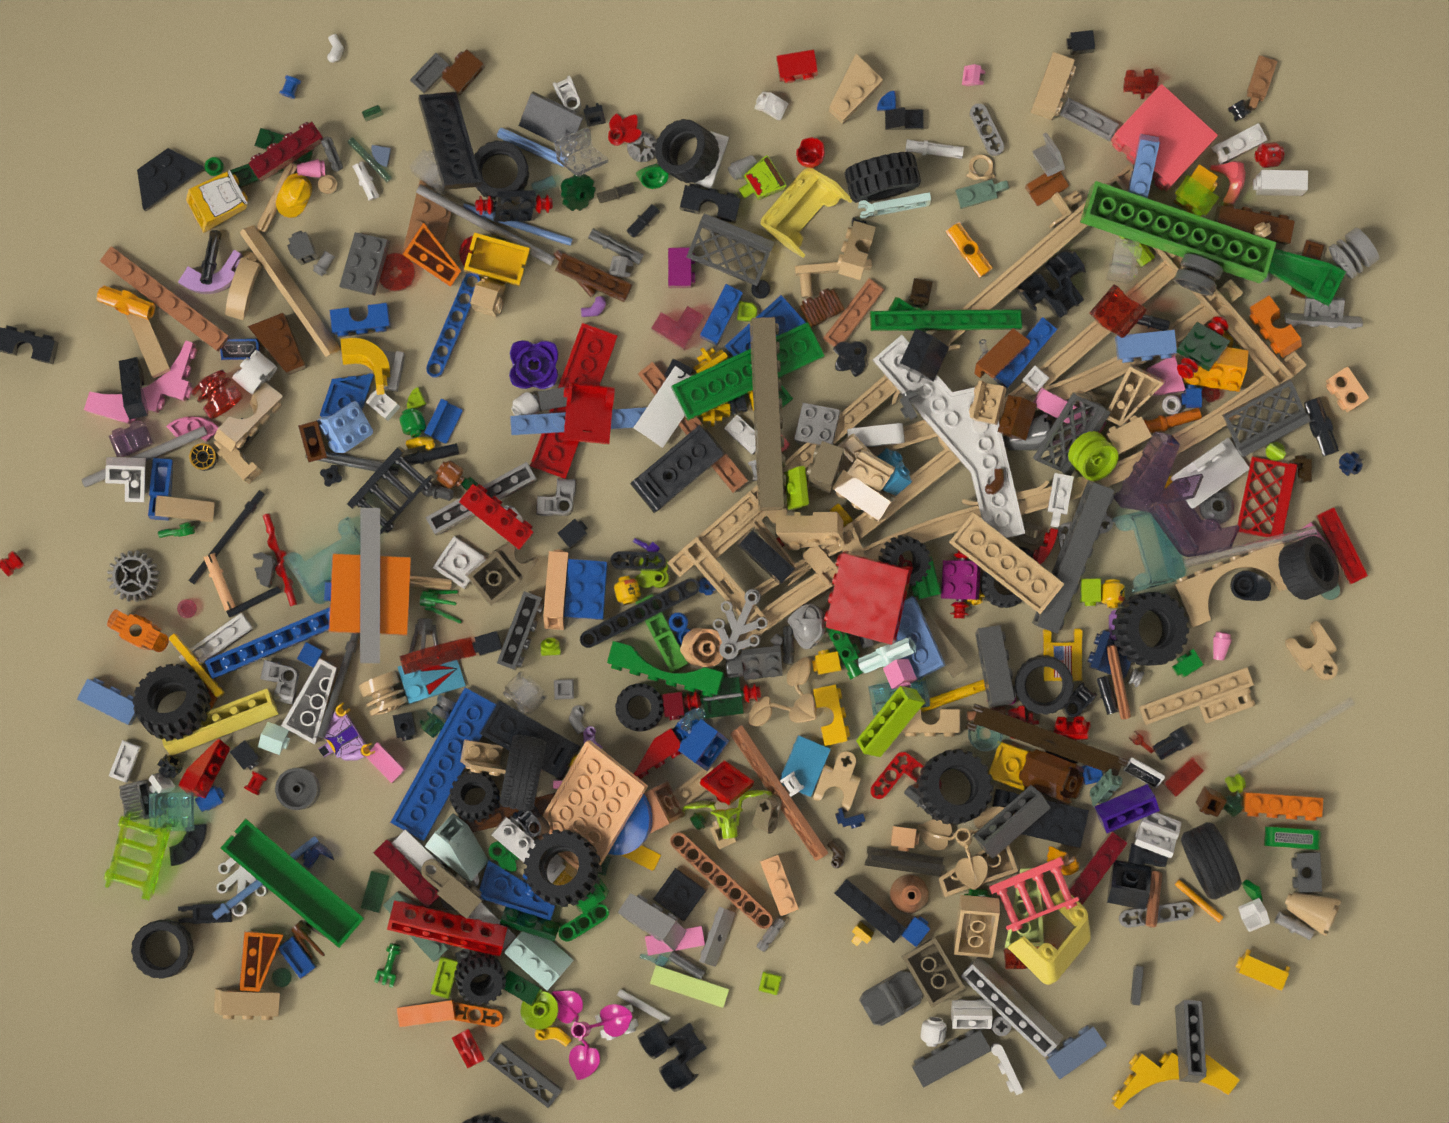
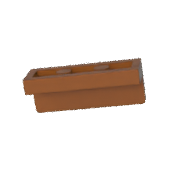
M1012 329L976 363L974 374L981 378L986 373L990 377L995 378L1030 344V340L1015 329Z

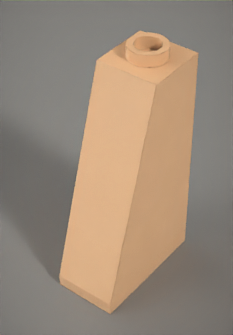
M559 549L549 551L543 614L545 629L564 630L569 557L568 552Z

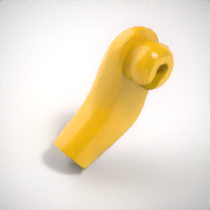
M548 1027L535 1031V1037L540 1041L555 1039L565 1047L572 1041L559 1027Z

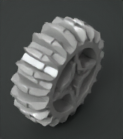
M128 551V557L121 553L122 560L115 557L114 560L117 564L110 563V567H113L114 570L107 571L108 574L112 575V577L107 578V581L114 582L109 588H117L113 594L118 595L121 592L119 598L122 600L127 595V602H131L132 597L135 602H139V595L142 600H145L146 596L144 593L146 592L151 596L150 587L152 589L157 588L155 585H152L153 581L159 582V579L154 578V575H158L159 571H153L157 564L150 565L153 559L150 557L145 560L147 554L143 553L140 556V551H135L134 556L132 551ZM130 561H140L142 563L134 569L126 565ZM121 568H122V571L124 572L125 577H124V579L121 581L122 583L120 584V582H119V572H120V570H121ZM145 569L148 572L146 584L142 580V574ZM128 571L137 573V581L129 579L131 576H129L130 573ZM131 584H136L141 588L136 592L125 590Z

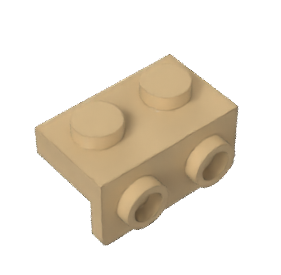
M979 380L978 385L974 389V401L969 408L970 418L978 422L997 425L1006 387Z

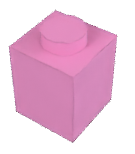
M896 659L883 668L891 689H898L899 686L910 688L911 683L917 680L909 659Z

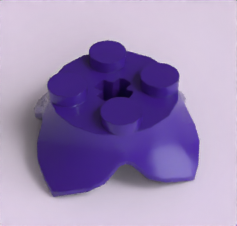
M525 340L514 342L510 350V359L513 365L510 369L509 377L512 385L521 389L531 387L547 389L554 386L558 378V371L556 369L558 351L556 345L549 341H540L537 344ZM532 361L534 363L539 362L537 370L530 369Z

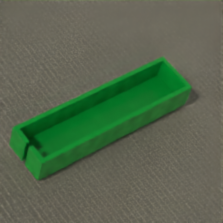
M245 818L235 829V837L231 834L220 849L335 946L340 948L364 918Z

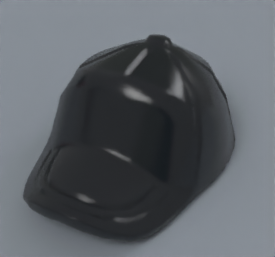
M1251 571L1238 572L1232 577L1230 583L1233 595L1246 601H1263L1268 598L1271 591L1270 582Z

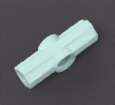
M910 637L902 639L859 658L858 665L864 674L869 673L877 668L886 667L896 659H901L915 653L916 645Z

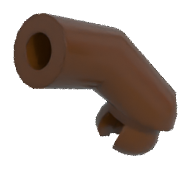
M994 469L995 480L985 486L987 494H997L1004 487V469Z

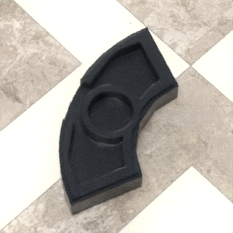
M207 824L186 827V834L183 840L177 845L169 847L171 866L183 864L199 852L206 838Z

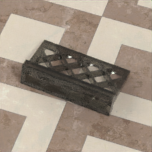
M867 846L865 866L940 877L945 869V865H943L944 857Z

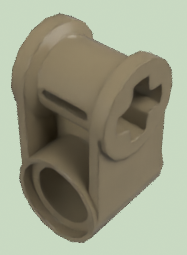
M770 795L768 798H761L758 801L752 821L754 827L768 834L775 831L782 807V801L779 796Z

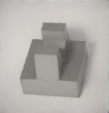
M613 256L609 274L619 277H630L631 273L626 272L625 269L626 266H633V262L624 256Z

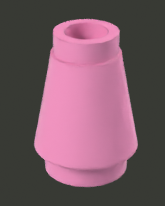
M319 159L297 164L298 176L317 178L325 176L324 160L319 161Z
M1216 631L1215 636H1213V659L1225 660L1232 641L1231 634Z

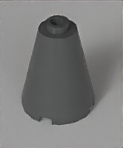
M1044 413L1032 419L1026 441L1013 439L1006 435L1002 436L1004 446L1009 451H1037L1053 426L1052 421L1046 418L1050 415Z

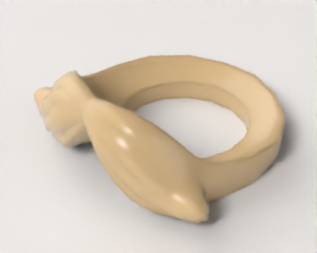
M982 154L974 156L969 162V173L966 174V177L984 181L995 178L992 160ZM977 159H985L988 162L989 167L983 177H979L973 168V164Z

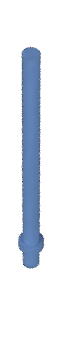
M315 836L291 853L290 856L296 860L319 843ZM258 880L254 881L228 902L222 903L221 907L213 912L212 915L217 920L223 914H228L231 908L263 884Z

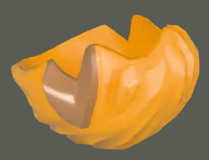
M1052 846L1048 847L1047 862L1062 856L1065 863L1061 865L1062 875H1072L1079 870V862L1076 861L1075 856L1069 859L1068 853Z

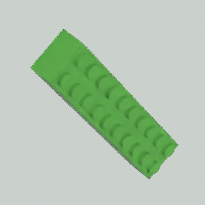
M1095 181L1090 187L1080 223L1183 257L1184 254H1193L1206 258L1221 266L1224 272L1259 284L1267 278L1276 242L1098 181Z

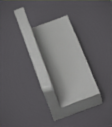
M1046 132L1043 134L1046 145L1032 152L1046 175L1051 176L1064 170L1065 166L1059 149Z
M383 350L389 362L391 376L387 377L388 387H384V389L398 392L405 354L399 351Z

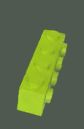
M899 686L856 740L864 754L881 757L925 702L916 689Z

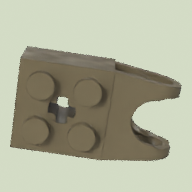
M507 542L486 556L469 570L465 576L487 603L492 606L521 582L539 561L538 557L535 556L525 562H518L514 557L516 547ZM491 573L493 575L496 573L495 582H489V575Z
M428 859L422 865V876L438 889L437 895L465 918H468L482 901V892L474 885L472 887L468 886L465 878L458 873L455 875L435 859ZM426 866H435L436 872L429 874L426 871Z

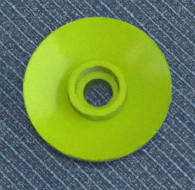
M541 991L533 1006L523 1001L520 1012L522 1020L527 1026L532 1029L541 1030L548 1028L555 1022L559 1009L556 999L548 992ZM544 1008V1013L539 1015V1009Z

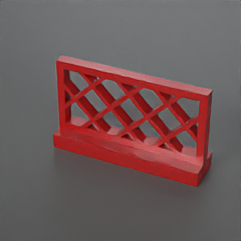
M1257 457L1251 458L1236 532L1282 541L1298 468L1297 464H1287ZM1255 462L1263 463L1267 470L1257 475L1254 471ZM1277 466L1284 467V475L1276 479L1271 470ZM1269 472L1275 481L1265 487L1260 477ZM1258 480L1263 489L1253 494L1249 488L1250 483ZM1277 483L1280 488V494L1272 498L1267 488ZM1265 490L1270 500L1261 505L1255 496ZM1254 498L1259 507L1249 513L1245 507L1246 502ZM1273 502L1276 506V512L1268 516L1263 507ZM1261 509L1266 519L1257 524L1251 515ZM1247 517H1250L1255 524L1249 530L1241 528L1242 521ZM1269 521L1272 525L1271 534L1263 533L1259 526Z

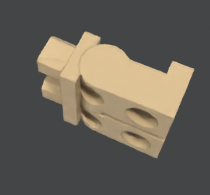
M217 440L214 442L220 449L217 452L219 456L225 459L242 480L248 484L263 472L254 462L250 464L247 462L245 454L239 450L241 448L237 447L231 452Z

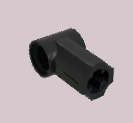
M1182 726L1152 747L1159 759L1163 760L1194 742L1185 727Z
M1131 843L1128 862L1166 867L1167 856Z

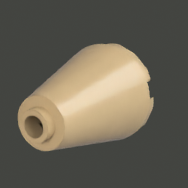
M1294 891L1293 895L1289 893L1285 904L1288 905L1287 909L1327 937L1328 930L1332 927L1342 901Z

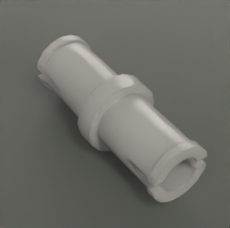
M1279 912L1275 918L1274 923L1308 940L1314 934V928L1301 923L1297 918L1293 919L1282 912Z

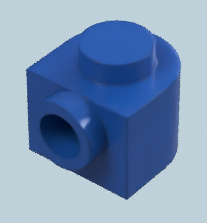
M1185 385V391L1181 393L1182 405H1185L1186 408H1202L1201 388H1197V385Z

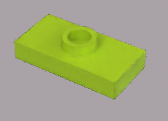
M440 956L430 994L447 999L450 998L455 980L454 972L457 970V960Z

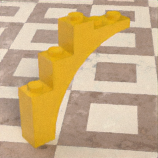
M1171 1051L1168 1054L1165 1052L1160 1058L1159 1062L1161 1064L1158 1066L1142 1053L1134 1054L1129 1061L1131 1065L1128 1067L1134 1074H1129L1123 1082L1125 1086L1121 1091L1118 1089L1111 1098L1113 1099L1111 1104L1120 1110L1131 1097L1142 1089L1159 1082L1179 1080L1178 1056ZM1205 1053L1206 1077L1199 1082L1214 1086L1229 1095L1240 1079Z

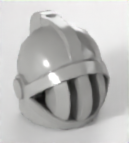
M808 603L803 605L787 620L792 627L795 639L803 649H812L824 635V613L820 607Z

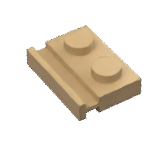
M861 449L848 468L847 474L881 492L891 474L895 471V467Z

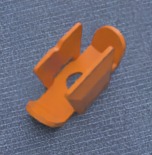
M115 609L108 618L107 626L119 632L121 639L140 649H152L156 652H162L168 646V636L159 632L162 629L143 616L131 613L128 616ZM134 624H138L142 628L141 634L137 637L132 636L130 633V628Z

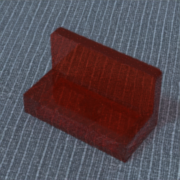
M1189 757L1162 784L1177 797L1204 770L1195 762L1193 757Z

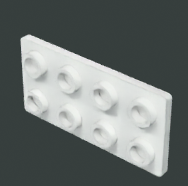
M1226 438L1174 474L1171 480L1193 509L1248 471L1249 466L1231 440Z

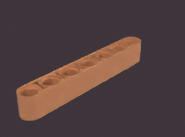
M681 832L672 835L670 838L671 846L750 920L762 929L771 926L773 922L772 915L693 841ZM678 835L684 838V844L680 847L676 846L673 842L674 837ZM690 849L698 851L699 856L697 859L692 860L688 857L687 854ZM704 862H710L713 865L711 872L705 873L702 870ZM724 875L727 878V883L724 886H719L716 883L717 876ZM733 888H738L741 891V896L738 899H733L730 896V891ZM748 901H752L756 906L752 912H747L744 909V905ZM763 914L770 918L767 925H761L758 921L759 917Z

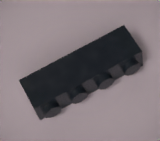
M845 878L834 892L836 896L893 943L905 931L906 928L848 879Z

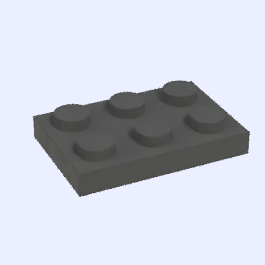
M355 232L339 287L375 296L391 241Z

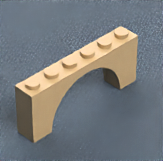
M1275 539L1265 543L1266 548L1259 550L1258 547L1248 550V555L1244 557L1238 554L1229 558L1231 562L1223 564V561L1212 565V570L1206 572L1204 568L1194 572L1195 577L1188 579L1185 576L1177 579L1178 584L1173 585L1181 606L1185 610V616L1188 617L1190 627L1192 628L1211 620L1208 611V599L1215 582L1230 570L1238 568L1254 569L1268 576L1274 582L1279 592L1287 589L1278 566L1279 553L1284 547L1283 542L1277 543Z

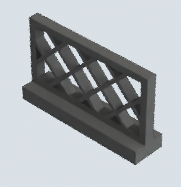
M704 213L686 258L757 286L775 242ZM701 229L710 231L712 238L703 241L700 236ZM726 237L730 245L720 248L717 238ZM714 240L718 250L708 253L704 244ZM743 244L747 252L738 256L734 246ZM701 245L705 255L701 257L693 255L694 248ZM731 247L735 257L726 260L722 251ZM756 251L765 253L763 260L756 263L752 253ZM719 252L723 262L715 264L710 256ZM749 255L753 264L744 268L740 258ZM737 259L741 269L734 272L730 270L727 263ZM755 267L757 272L756 279L749 278L745 270Z
M1290 379L1222 415L1235 443L1234 446L1243 457L1311 421ZM1289 386L1291 391L1288 398L1280 396L1282 389ZM1269 396L1274 397L1271 407L1263 405L1265 399ZM1279 399L1286 401L1283 411L1275 409ZM1290 403L1297 404L1299 410L1294 413L1287 412ZM1252 405L1257 406L1254 416L1246 414L1248 408ZM1262 408L1270 410L1266 420L1258 418ZM1273 412L1281 413L1279 421H1270ZM1236 414L1240 415L1238 424H1231L1229 418ZM1245 417L1253 419L1249 429L1241 427ZM1257 421L1265 423L1260 431L1254 430ZM1239 431H1247L1246 438L1239 441L1237 438Z
M1073 393L1033 459L1059 470L1065 475L1071 476L1075 470V467L1068 460L1071 445L1084 433L1090 431L1099 432L1111 412L1100 403L1090 401ZM1079 400L1080 407L1073 409L1075 402ZM1091 407L1088 414L1086 415L1085 410ZM1081 412V418L1074 420V415ZM1069 417L1070 423L1063 426L1064 420ZM1081 424L1078 430L1076 431L1075 426ZM1071 428V434L1064 437V431ZM1059 434L1060 439L1053 442L1054 436ZM1071 440L1065 448V442ZM1061 445V450L1054 453L1053 448ZM1049 450L1050 455L1041 458L1043 453ZM1061 456L1055 464V458Z

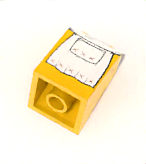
M230 170L188 190L186 201L203 233L235 216L247 207V195L244 191L241 192L238 187L239 181L235 174H231Z

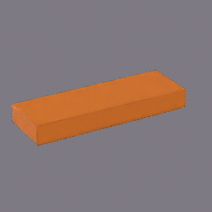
M454 1000L397 1008L399 1027L456 1019Z

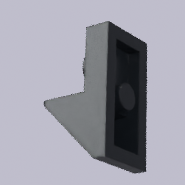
M905 107L885 111V130L924 129L923 110H905Z

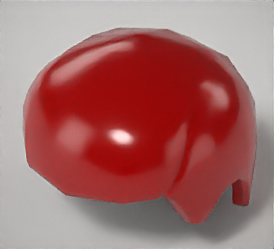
M813 137L803 139L800 147L796 150L798 163L807 168H814L820 165L825 158L823 142Z

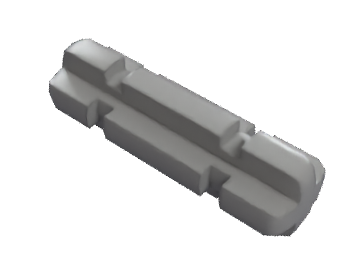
M780 917L775 919L773 926L771 925L762 937L763 940H760L757 944V948L762 952L767 950L768 944L772 943L780 932L779 929H782L785 925V921Z

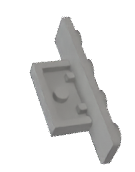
M1306 296L1304 314L1285 313L1284 315L1286 323L1292 326L1307 324L1311 327H1318L1319 325H1327L1330 328L1346 326L1349 329L1363 327L1361 317L1343 316L1344 298L1333 297L1330 305L1327 306Z

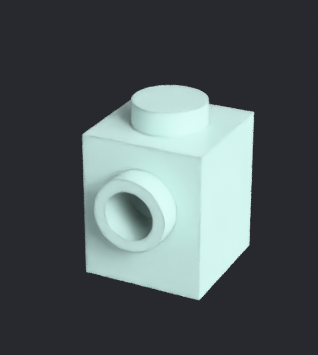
M267 722L261 733L258 747L280 755L283 748L287 749L289 745V730Z

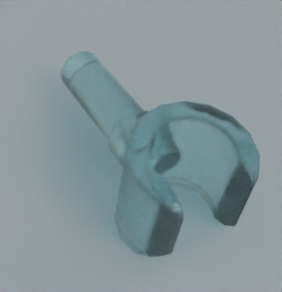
M640 954L641 959L651 961L661 967L665 966L668 958L661 954L658 955L657 959Z

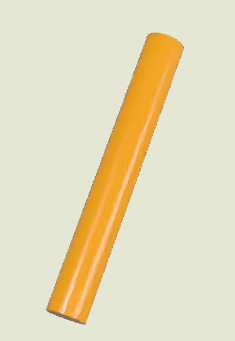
M1180 879L1177 880L1174 885L1217 922L1223 919V916L1184 882Z

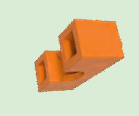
M1270 295L1250 307V320L1254 325L1258 324L1261 335L1265 340L1269 339L1271 342L1270 346L1275 354L1279 353L1284 358L1302 346L1301 337L1291 324L1282 329L1275 328L1272 325L1274 321L1280 318V309Z

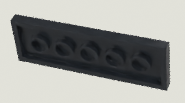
M446 92L419 95L418 101L443 190L481 187L482 180L457 93Z

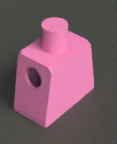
M1175 355L1145 370L1166 380L1152 396L1182 393L1185 391L1182 377L1177 371L1178 364Z

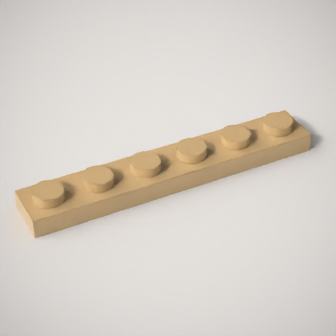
M1246 667L1138 708L1144 724L1147 725L1251 687L1254 684Z

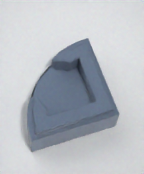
M372 145L371 150L374 159L381 166L388 168L391 148Z

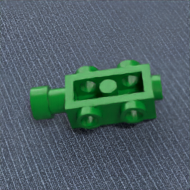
M825 627L844 666L848 670L847 675L850 680L861 675L863 671L860 670L855 661L859 658L857 654L860 652L855 643L851 644L848 638L851 634ZM838 634L840 639L834 640L833 635ZM847 651L849 656L843 657L842 652Z

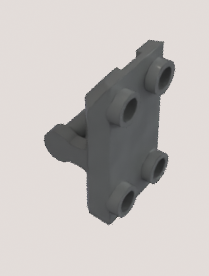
M900 970L864 991L859 1001L873 1025L883 1026L919 1005L923 999V994L910 971Z

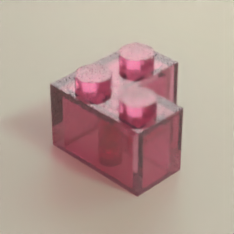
M689 306L686 307L678 322L661 312L651 327V331L684 351L704 320V316Z

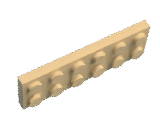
M972 512L949 541L951 545L1039 614L1043 612L1064 585L1060 579L974 512Z

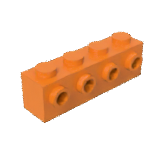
M1243 792L1241 812H1247V816L1259 817V813H1266V817L1278 818V814L1286 815V819H1297V816H1305V820L1317 821V817H1322L1323 798Z

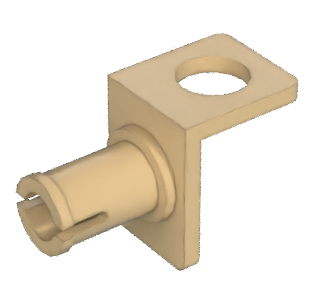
M1076 190L1063 199L1058 192L1053 195L1051 199L1062 214V217L1055 220L1049 226L1050 229L1067 219L1072 214L1069 208L1082 201L1080 195L1076 197L1079 194Z

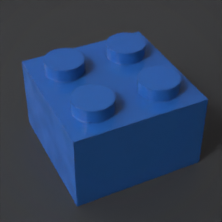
M700 719L699 722L693 725L689 736L682 740L678 751L708 771L730 740Z

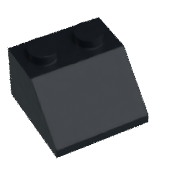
M916 328L899 367L934 382L949 346L934 336Z
M1115 860L1111 869L1107 903L1145 910L1150 896L1152 867Z

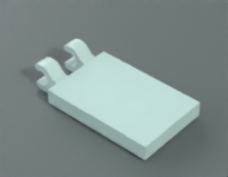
M929 192L873 204L862 200L859 202L858 209L865 208L866 211L861 212L860 219L927 207L930 205L931 196Z

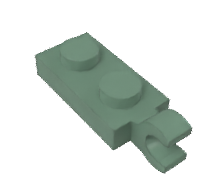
M991 179L957 189L955 192L960 209L997 199L996 193L1008 190L1009 186L1007 180L994 185Z

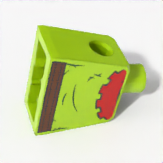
M766 155L744 175L747 184L738 190L744 199L754 193L757 200H761L785 190L787 185L768 155Z

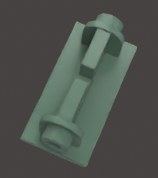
M1111 769L1090 790L1093 807L1097 803L1102 804L1106 802L1113 794V791H1116L1122 785V778L1120 776H1113Z

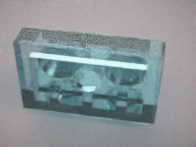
M149 793L150 832L194 831V793Z

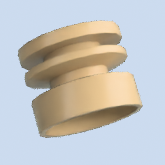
M396 670L375 677L358 686L363 698L371 696L373 698L366 706L376 705L377 707L369 711L370 716L389 713L400 708L401 705L408 701L407 696L399 699L397 697L405 692L404 689L394 690L393 688L400 683Z

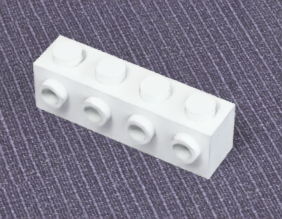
M505 817L491 835L524 862L525 858L530 856L527 853L529 848L533 849L535 846L533 843L535 841L533 840L534 837L518 827L520 824L513 817L510 819ZM558 855L551 859L547 868V877L551 883L565 869L563 865L564 860Z

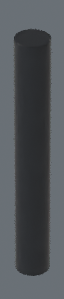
M276 586L226 612L229 618L281 593L279 586Z

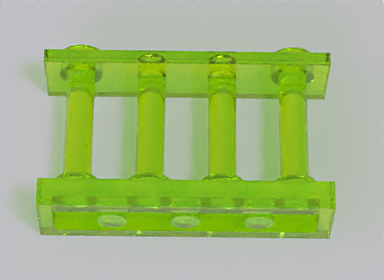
M128 811L119 819L118 827H120L110 869H107L104 875V880H106L105 887L109 888L116 881L139 888L143 892L141 899L149 901L155 892L173 824L165 822L161 828H153L131 821L132 812ZM130 828L155 836L157 839L156 845L150 846L125 838L127 829ZM123 846L149 853L152 856L151 863L146 864L121 856ZM118 863L145 871V874H148L147 880L142 882L117 874Z

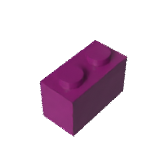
M668 248V288H691V283H695V272H691V264H695V261L686 258L690 248Z

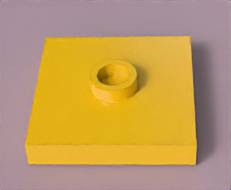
M999 741L988 775L992 774L994 781L1024 791L1025 786H1023L1022 780H1019V773L1024 767L1026 755L1029 751Z

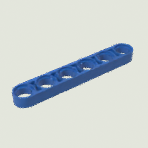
M468 273L461 283L426 367L427 373L433 378H438L444 373L472 307L470 302L475 286H469L467 279L474 276L479 282L481 281L479 275ZM468 294L470 296L469 303L462 304L459 300L460 296ZM460 311L463 314L461 321L456 322L452 319L454 312ZM447 329H453L455 331V337L452 339H447L445 337V331ZM441 346H445L448 349V353L444 357L437 354V350ZM431 365H440V372L432 374L430 372Z

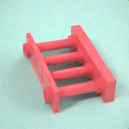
M1062 856L989 886L992 894L997 893V896L1000 895L1011 921V924L1006 926L1007 930L1017 931L1023 928L1022 924L1062 907L1070 909L1077 906L1076 902L1080 898L1079 896L1072 898L1061 872V865L1065 864ZM1049 870L1051 873H1054L1065 899V902L1055 906L1043 880V873ZM1030 878L1036 881L1047 907L1046 910L1036 913L1025 887V880ZM1013 885L1015 888H1018L1029 914V917L1018 920L1007 894V888Z

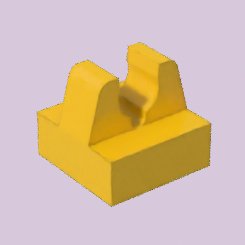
M859 921L852 931L855 936L851 942L858 946L863 940L867 944L872 939L874 932Z

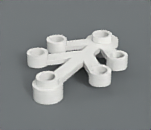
M230 858L218 866V871L221 874H227L230 872L231 866L237 862ZM222 865H226L228 867L226 872H223L221 870ZM239 866V869L224 882L218 883L216 889L219 893H226L229 887L238 880V894L246 888V880L249 884H252L257 879L242 866ZM221 884H224L226 886L225 891H221L219 889V886ZM264 885L260 886L264 888L263 894H259L258 889L255 890L257 896L266 895L267 888ZM245 899L231 908L235 916H243L248 910ZM238 905L243 906L242 912L237 911Z

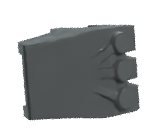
M263 552L255 553L253 558L263 560L262 567L254 568L257 580H260L261 585L271 588L277 561L273 556H268Z

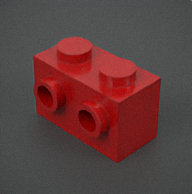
M814 49L776 56L780 82L784 81L785 84H788L800 78L811 80L814 79V76L818 75Z

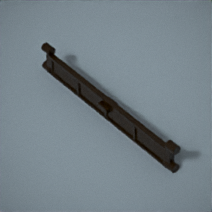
M976 703L972 711L976 712L973 723L968 721L965 728L975 732L977 725L1095 769L1104 772L1111 769L1113 776H1118L1121 767H1127L1129 760Z

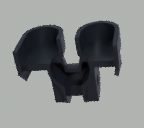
M1071 250L1060 252L1045 265L1052 277L1056 278L1059 283V287L1054 291L1048 287L1047 282L1040 273L1030 275L1015 288L1018 295L1027 303L1030 309L1037 311L1036 305L1044 300L1053 314L1061 318L1068 314V310L1071 307H1078L1084 301L1070 278L1081 272L1086 273L1085 265L1076 252Z
M660 1021L641 1032L637 1037L644 1051L652 1059H656L665 1053L667 1049L675 1047L679 1054L673 1060L659 1067V1072L667 1086L673 1092H677L698 1077L699 1074H694L686 1063L707 1048L703 1043V1039L699 1040L694 1033L696 1029L693 1028L691 1023L684 1025L668 1036L662 1027L664 1021Z

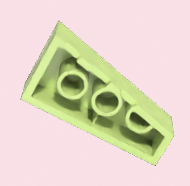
M1021 868L1020 873L1032 868ZM1032 878L1025 880V887L1036 913L1043 911L1042 895L1036 881H1033ZM1017 888L1013 909L1018 920L1029 917V914ZM1043 916L1022 924L1023 928L1013 932L1012 929H1009L1005 948L1022 936H1025L1034 946L1044 944Z

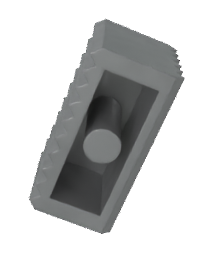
M147 780L119 786L120 798L123 801L124 816L127 823L155 818Z

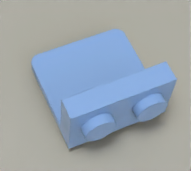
M356 401L349 403L331 416H322L317 420L321 433L326 436L330 449L335 453H345L373 434V429Z

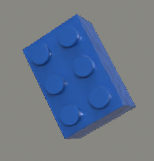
M568 559L565 618L604 620L607 562Z

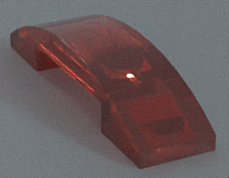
M469 637L424 648L399 656L404 675L452 661L474 657L476 653L473 648L472 639Z

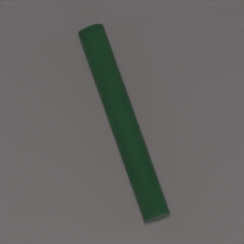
M353 137L348 140L347 143L386 183L392 179Z

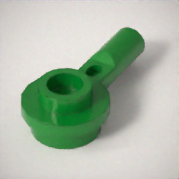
M191 522L179 524L180 528L158 531V536L163 538L173 535L174 537L191 535L195 533L194 528L196 526L195 524L191 525Z

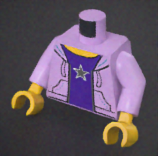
M344 702L338 705L332 715L325 736L327 743L318 748L322 756L325 758L334 752L337 758H342L345 761H354L374 754L375 751L370 752L369 745H372V743L367 744L349 715H345L350 712V709L343 710Z

